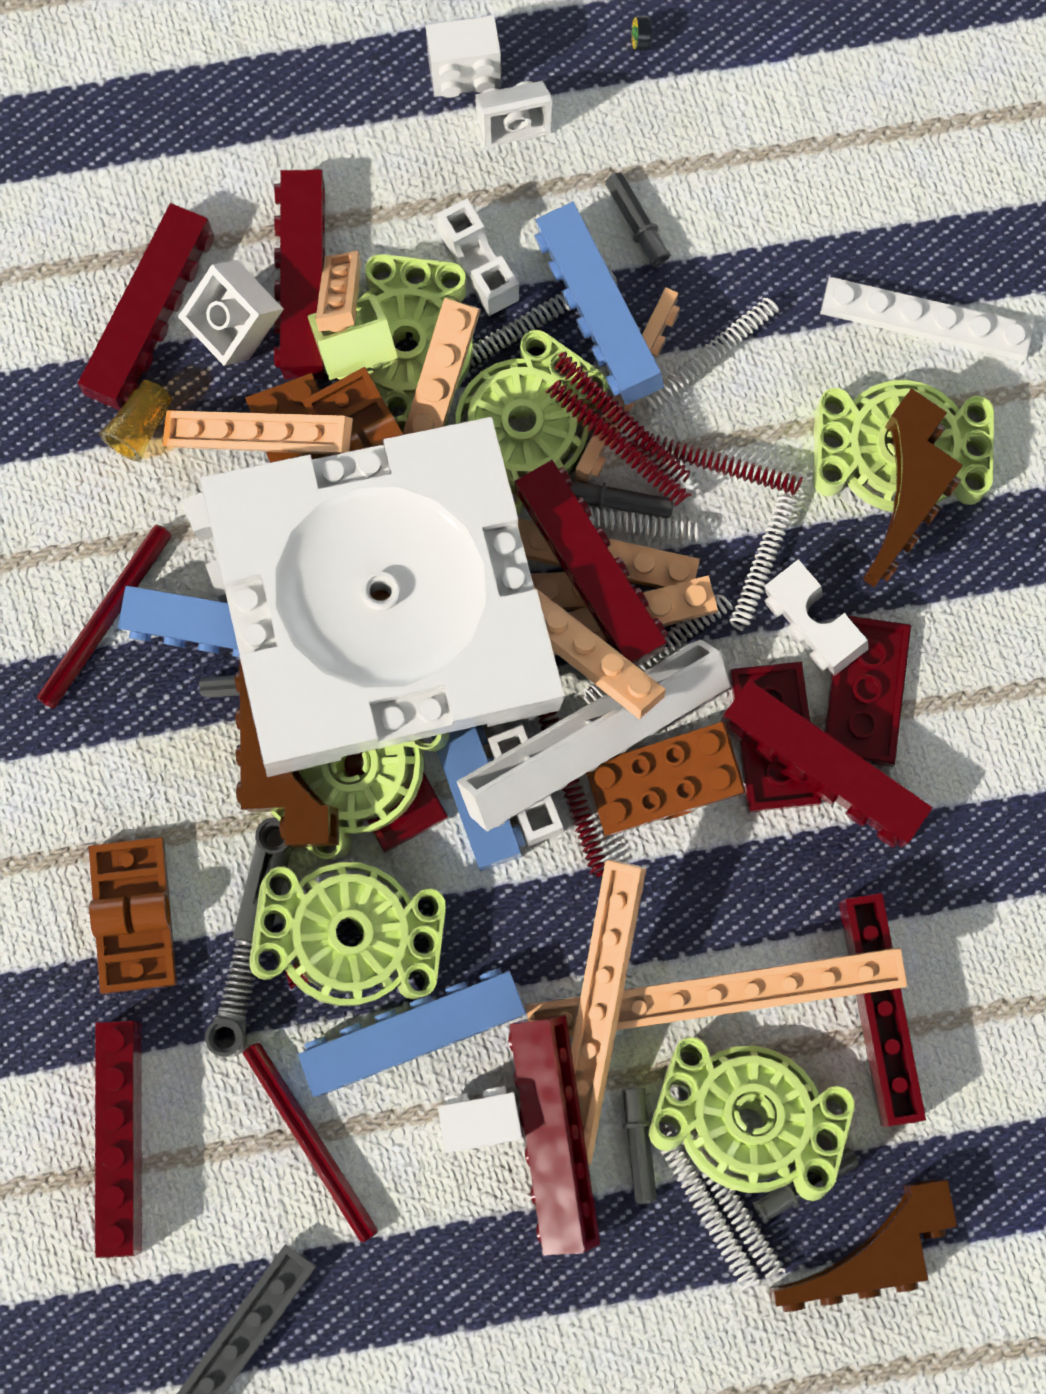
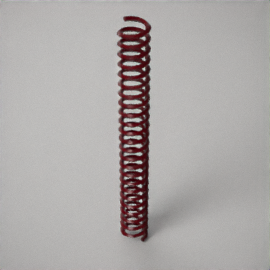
M562 352L558 355L561 359L555 366V370H558L565 364L560 371V375H563L571 368L565 376V380H568L577 372L570 385H573L582 378L575 387V390L580 389L587 383L581 391V395H584L592 388L586 396V400H589L597 393L591 401V405H594L603 397L596 410H599L608 402L601 415H604L614 406L606 420L619 411L612 424H615L624 416L617 429H620L630 421L622 431V434H625L635 426L627 436V439H630L640 431L632 441V444H635L645 436L637 446L638 449L650 441L643 450V454L656 445L648 455V459L661 450L654 459V464L666 455L659 464V468L671 459L664 469L665 473L676 464L670 473V478L681 469L675 478V483L685 474L683 482L687 481L690 476V470H685V465H680V460L675 461V455L670 456V451H665V446H660V441H654L655 436H649L650 431L644 432L645 427H639V421L634 422V416L628 417L629 411L623 412L624 406L618 407L619 402H613L614 397H608L609 392H603V386L598 387V381L592 383L593 377L587 378L588 372L581 373L583 367H577V362H572V357L566 358L567 352Z
M562 380L556 381L545 391L546 393L552 391L550 399L557 396L555 403L563 400L561 408L569 404L566 413L571 412L575 408L572 417H576L580 413L577 422H581L586 417L583 427L592 422L588 427V432L597 427L593 436H597L602 432L599 441L607 437L604 446L613 441L610 446V450H613L619 445L615 455L620 454L625 449L620 459L623 460L630 454L626 464H630L636 458L631 469H635L642 462L637 469V474H639L647 467L642 478H646L653 471L647 480V483H651L658 476L653 484V488H656L664 480L658 492H662L670 485L664 493V497H667L675 490L669 498V502H672L681 494L674 503V506H678L684 499L691 496V493H686V488L680 489L681 483L675 484V479L669 480L670 474L664 475V469L658 471L659 465L653 466L654 460L647 462L648 455L642 457L643 450L636 453L638 447L633 446L631 448L632 441L625 443L627 436L620 439L621 432L615 433L616 427L610 428V422L604 424L605 418L598 420L600 413L593 415L594 408L587 411L589 403L581 407L583 399L575 402L578 394L570 397L573 391L569 389L565 392L567 384L560 387Z
M660 435L657 436L656 441H660ZM667 437L664 438L662 446H666ZM671 439L667 449L670 451V456L675 455L676 460L682 459L683 464L689 462L690 466L695 463L697 468L702 465L704 470L709 467L710 472L716 470L718 474L722 471L724 476L729 473L731 478L736 474L737 480L743 477L744 482L749 479L751 484L755 481L758 486L763 483L764 488L770 484L771 490L777 486L778 492L783 489L785 494L790 491L792 496L797 493L803 477H800L794 489L796 475H793L787 488L789 473H786L780 486L782 470L779 471L774 482L776 470L775 468L772 469L767 481L768 466L765 468L760 479L762 465H759L753 478L755 463H752L746 476L748 461H745L739 474L741 458L738 459L732 473L734 456L731 458L726 470L728 455L724 456L719 468L721 453H718L712 467L714 450L711 451L705 465L707 449L704 450L700 462L701 447L697 448L693 460L694 445H691L686 459L687 443L684 444L679 457L680 441L677 442L673 454L674 439ZM638 441L635 444H632L631 448L633 446H638Z
M557 711L537 716L540 717L538 723L543 724L540 728L544 731L547 729L544 727L559 721L560 718L558 717L542 721L549 716L556 715ZM576 779L568 783L561 791L566 792L564 798L568 799L566 802L570 806L568 811L573 813L571 818L576 819L573 825L579 826L575 832L581 833L578 839L583 840L580 843V846L585 847L582 852L588 854L585 860L590 861L587 864L588 867L592 868L589 873L596 875L598 878L603 875L604 869L596 870L604 867L605 862L593 863L606 858V855L591 857L602 852L604 848L589 850L601 844V841L587 843L599 837V834L584 836L597 829L596 827L582 829L593 824L594 820L578 823L591 817L592 814L576 816L590 808L586 806L574 809L579 805L587 803L586 799L572 802L584 796L585 793L583 792L569 795L582 789L583 786L580 785L566 789L580 782V779Z

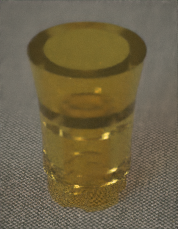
M144 380L138 390L133 391L116 416L99 432L100 438L111 449L125 458L141 462L148 444L165 417L167 408L173 398L158 384Z

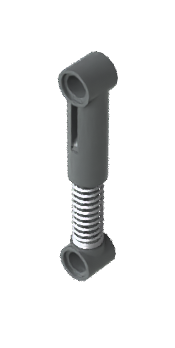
M276 817L263 820L258 825L255 833L256 844L232 939L236 940L235 945L238 947L233 949L236 955L231 956L234 961L230 962L233 967L228 969L231 974L227 975L229 981L225 982L228 987L224 988L226 994L222 995L225 999L220 1002L223 1007L219 1008V1014L214 1017L213 1023L205 1033L207 1048L213 1054L220 1057L237 1056L245 1049L247 1044V1023L244 1022H246L245 1019L247 1018L245 1015L248 1011L245 1007L250 1006L247 1000H250L251 997L248 995L253 993L250 987L255 986L252 980H256L250 969L249 959L260 885L266 875L270 857H272L269 872L276 867L287 868L291 852L294 847L285 845V839L277 847L268 846V834L272 830L280 829V821ZM274 877L270 880V889L274 894L281 895L284 879ZM268 914L264 919V925L270 932H272L275 914ZM231 1028L235 1033V1042L230 1048L223 1049L218 1043L219 1032L222 1029Z

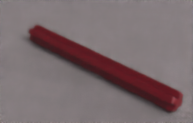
M158 524L152 527L37 695V699L41 703L52 709L57 706L120 614L125 586H139L171 539L172 535L166 528Z
M260 1043L251 1045L244 1050V1058L357 1238L361 1242H366L377 1234L378 1229L263 1046Z

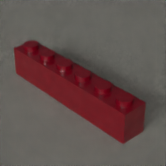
M322 169L280 170V183L274 184L275 204L280 205V215L274 216L275 236L280 237V248H274L275 269H280V280L274 281V297L277 302H280L283 311L274 323L275 334H280V346H274L275 367L281 368L284 380L297 379L311 373L314 379H326V369L308 320V315L317 313L325 258V181Z
M173 203L169 204L77 383L85 396L119 411H123L127 402L131 403L138 390L137 382L142 372H147L152 364V352L157 342L164 340L168 332V321L172 313L177 312L182 305L184 299L183 291L187 283L194 281L199 269L198 262L203 252L207 253L212 246L214 234L208 218Z
M550 460L515 480V493L610 646L634 665L638 666L665 650L667 643L665 638L668 637L667 631L658 618L653 620L646 610L649 604L639 587L633 589L626 577L630 576L623 560L620 557L614 559L608 547L611 544L604 530L601 527L595 528L589 519L592 513L586 501L582 497L577 499L570 489L573 483L567 471L563 467L558 469L554 461Z
M750 680L747 681L720 720V722L725 723L729 735L739 741L745 738L756 746L754 751L759 756L769 762L775 759L786 767L784 772L789 777L799 783H803L805 780L817 788L815 794L832 805L834 802H837L847 809L845 814L848 818L861 826H864L865 823L878 831L876 836L891 847H895L896 844L901 848L907 845L933 808Z
M882 893L848 898L838 903L848 955L893 948ZM901 988L856 994L880 1126L890 1127L926 1121Z
M558 1015L514 1022L509 1024L508 1044L514 1056V1084L517 1090H519L521 1103L519 1119L526 1137L525 1159L531 1171V1199L536 1206L538 1219L536 1227L537 1239L541 1243L543 1255L585 1253L600 1245L567 1018L566 1015Z
M136 1021L95 1022V1258L131 1257L142 1253V1023Z

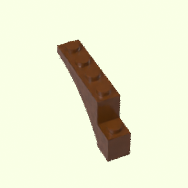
M912 388L893 412L885 426L886 429L891 431L894 445L896 492L893 512L885 539L876 559L863 578L865 582L874 588L881 578L886 582L889 581L900 565L895 561L896 557L902 550L907 554L921 537L915 532L920 524L924 522L929 526L941 509L936 502L942 494L949 498L961 482V479L956 475L963 465L934 445L946 428L941 422L947 412Z
M239 661V671L235 675V687L237 692L240 693V708L236 710L235 721L238 730H240V745L236 747V762L240 767L241 781L236 786V797L238 803L241 804V810L249 812L284 811V817L280 819L279 828L282 839H285V845L339 846V808L329 806L323 802L305 782L298 770L267 777L241 661Z
M935 1179L903 1185L904 1194L883 1224L864 1243L843 1259L820 1272L794 1282L769 1287L772 1304L776 1307L782 1306L783 1312H792L805 1309V1302L820 1300L821 1305H833L844 1302L843 1295L858 1293V1299H867L881 1296L880 1289L895 1287L896 1292H908L919 1289L918 1282L929 1281L919 1233H924L925 1239L947 1236L946 1229L957 1227L948 1180Z

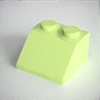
M375 294L357 300L355 325L349 326V328L340 332H331L330 330L319 332L316 313L308 315L311 329L330 380L336 378L341 380L363 367L366 369L382 368L388 365L391 360L398 359L387 319Z

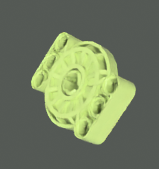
M379 254L371 257L366 263L365 274L370 291L366 292L361 298L375 294L387 319L394 346L399 341L406 339L407 332L412 333L413 340L419 343L415 349L409 352H403L395 348L398 359L391 360L388 365L382 368H367L387 408L390 410L395 406H401L406 409L404 414L393 416L403 433L444 298H449L462 302L467 293L466 277L463 268L456 263ZM379 272H386L390 274V276L384 280H378L374 278V276ZM414 276H420L424 278V280L419 284H412L408 282V280ZM448 280H454L459 283L454 288H446L442 285ZM473 337L457 388L460 387L469 372L473 357ZM448 417L445 426H448Z
M532 330L523 336L520 346V359H510L495 363L481 371L467 385L460 397L456 411V424L461 423L464 409L468 412V421L492 417L510 489L517 498L515 480L550 460L554 461L558 469L563 467L569 473L579 462L588 440L589 424L583 427L581 440L576 436L577 426L582 424L586 417L581 422H577L580 413L576 417H572L575 408L571 412L566 413L569 404L561 408L563 400L555 403L557 396L550 399L552 391L549 393L545 391L556 381L562 380L560 387L567 384L565 392L572 389L573 392L570 397L578 394L575 402L583 399L581 407L589 403L587 411L594 408V412L598 411L596 407L603 399L602 397L594 405H591V401L595 396L586 400L588 394L581 395V391L587 383L580 389L575 390V387L582 378L573 385H570L577 372L568 380H565V376L559 375L555 371V366L561 359L558 355L562 352H567L566 358L572 357V362H577V367H583L581 373L588 372L587 378L593 377L592 383L598 381V387L603 386V392L609 389L605 379L606 376L601 371L541 330ZM532 347H540L545 352L542 355L533 356L527 351ZM530 414L533 416V423L535 425L529 431L518 432L510 426V418L515 420L520 417L528 418ZM574 453L573 457L563 466L569 455ZM518 498L514 504L519 516L524 506Z
M910 380L887 381L872 386L858 395L854 401L843 389L830 388L822 394L815 411L813 486L821 495L834 496L847 484L852 492L866 503L881 510L893 512L896 492V461L894 446L892 443H889L893 441L891 431L886 429L885 426L893 412L912 388L947 412L941 422L946 428L934 445L963 465L956 475L961 479V482L953 491L957 500L967 505L976 504L981 501L993 482V405L985 397L973 396L967 399L959 409L940 390L925 383ZM835 404L840 408L841 413H830L825 405ZM967 412L978 414L981 422L970 420ZM833 437L839 441L840 446L836 448L829 447L825 443L824 438ZM973 445L977 447L981 456L971 455L967 451L966 446ZM827 470L834 471L838 475L839 480L836 482L828 481L823 476V472ZM965 479L977 481L980 485V490L969 488ZM942 494L936 504L946 499L947 496Z
M450 734L437 735L436 739L429 744H426L422 738L365 751L361 754L364 760L362 770L365 772L362 776L350 777L346 773L344 763L347 756L341 757L340 761L298 770L305 782L323 802L329 806L339 808V846L331 853L327 852L324 846L307 848L321 859H341L347 855L351 847L349 833L361 834L372 832L393 823L406 812L417 796L423 779V750L431 752L441 750L448 743ZM403 796H405L399 804V806L391 812L390 810L400 802ZM284 811L271 812L279 821L281 817H284ZM377 817L381 819L371 825L362 826L365 820Z
M339 862L323 866L305 876L300 882L295 873L290 869L276 867L270 870L260 885L249 959L250 969L257 978L263 980L272 979L285 969L290 979L303 992L318 1001L336 1006H357L372 1002L389 993L396 986L405 998L411 1000L422 998L430 994L435 989L437 983L446 910L445 899L439 891L432 888L419 891L410 898L406 890L392 876L377 867L359 862ZM346 870L359 871L362 873H366L367 876L360 874H347ZM335 871L333 877H329L320 883L315 880L316 877ZM274 877L283 878L288 884L287 894H274L270 889V880ZM377 879L386 883L395 892V894L387 886L377 881ZM304 885L308 892L306 895L304 894L302 889ZM420 898H426L432 902L434 906L432 916L427 917L420 913L418 909ZM275 914L281 918L283 922L281 932L272 933L266 929L264 925L266 915ZM351 919V923L357 926L360 934H363L362 940L355 947L345 946L338 940L336 928L339 922ZM416 935H423L428 939L429 950L426 954L415 950L413 940ZM269 951L276 955L278 959L277 968L273 971L264 970L259 964L260 953ZM292 960L295 962L297 966L296 969H294L291 963ZM411 972H419L424 977L425 985L422 991H416L411 988L409 984ZM303 974L311 983L320 987L319 991L309 986L300 975ZM390 975H392V977H393V979H394L392 982H391V979H390V977H389ZM375 985H379L382 990L374 995L362 998V991ZM329 992L349 993L351 999H340L328 994Z
M688 1037L678 1043L670 1059L649 1128V1137L652 1144L663 1151L674 1150L681 1143H684L687 1153L697 1167L713 1181L729 1189L746 1193L770 1192L784 1187L793 1181L796 1191L802 1198L816 1201L824 1197L836 1181L855 1101L852 1094L840 1086L829 1087L819 1095L815 1084L799 1065L789 1057L772 1049L758 1046H736L717 1052L710 1057L707 1046L703 1041L698 1038ZM685 1052L693 1054L697 1058L698 1064L693 1066L685 1064L680 1054ZM680 1087L684 1089L688 1099L684 1101L674 1099L670 1093V1088ZM826 1101L838 1103L842 1114L835 1115L827 1109ZM742 1109H753L758 1112L762 1118L763 1127L754 1129L752 1133H747V1126L740 1117L739 1111ZM663 1122L673 1124L677 1129V1135L673 1137L664 1135L660 1131L659 1124ZM817 1136L828 1138L832 1143L833 1149L826 1151L820 1148L816 1141ZM811 1171L819 1174L823 1180V1187L819 1188L811 1185L807 1179V1172ZM773 1177L776 1179L771 1182L757 1183V1181H764Z

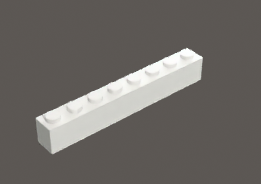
M700 639L645 671L644 673L664 687L666 691L664 698L640 719L611 696L605 694L459 779L457 784L470 817L486 831L501 826L506 820L524 809L533 807L538 801L556 790L563 789L568 783L587 772L595 770L600 764L617 754L625 752L629 747L647 736L654 735L659 729L674 720L686 716L694 708L706 701L713 700L718 694L730 688L721 652Z

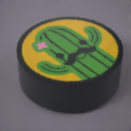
M635 15L632 23L633 50L647 51L651 42V21L647 15Z

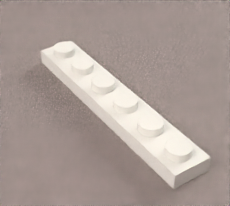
M833 277L828 279L820 314L1020 361H1024L1027 357L1034 325Z

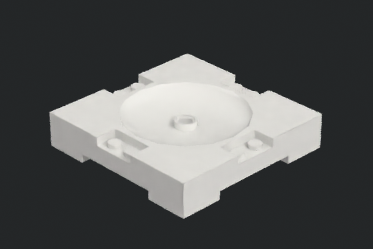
M492 417L383 439V445L332 456L311 459V455L200 477L267 777L340 761L343 756L487 724V727L560 711L565 695L537 589H534L518 528V515ZM377 590H385L391 595L385 601H377L371 597Z

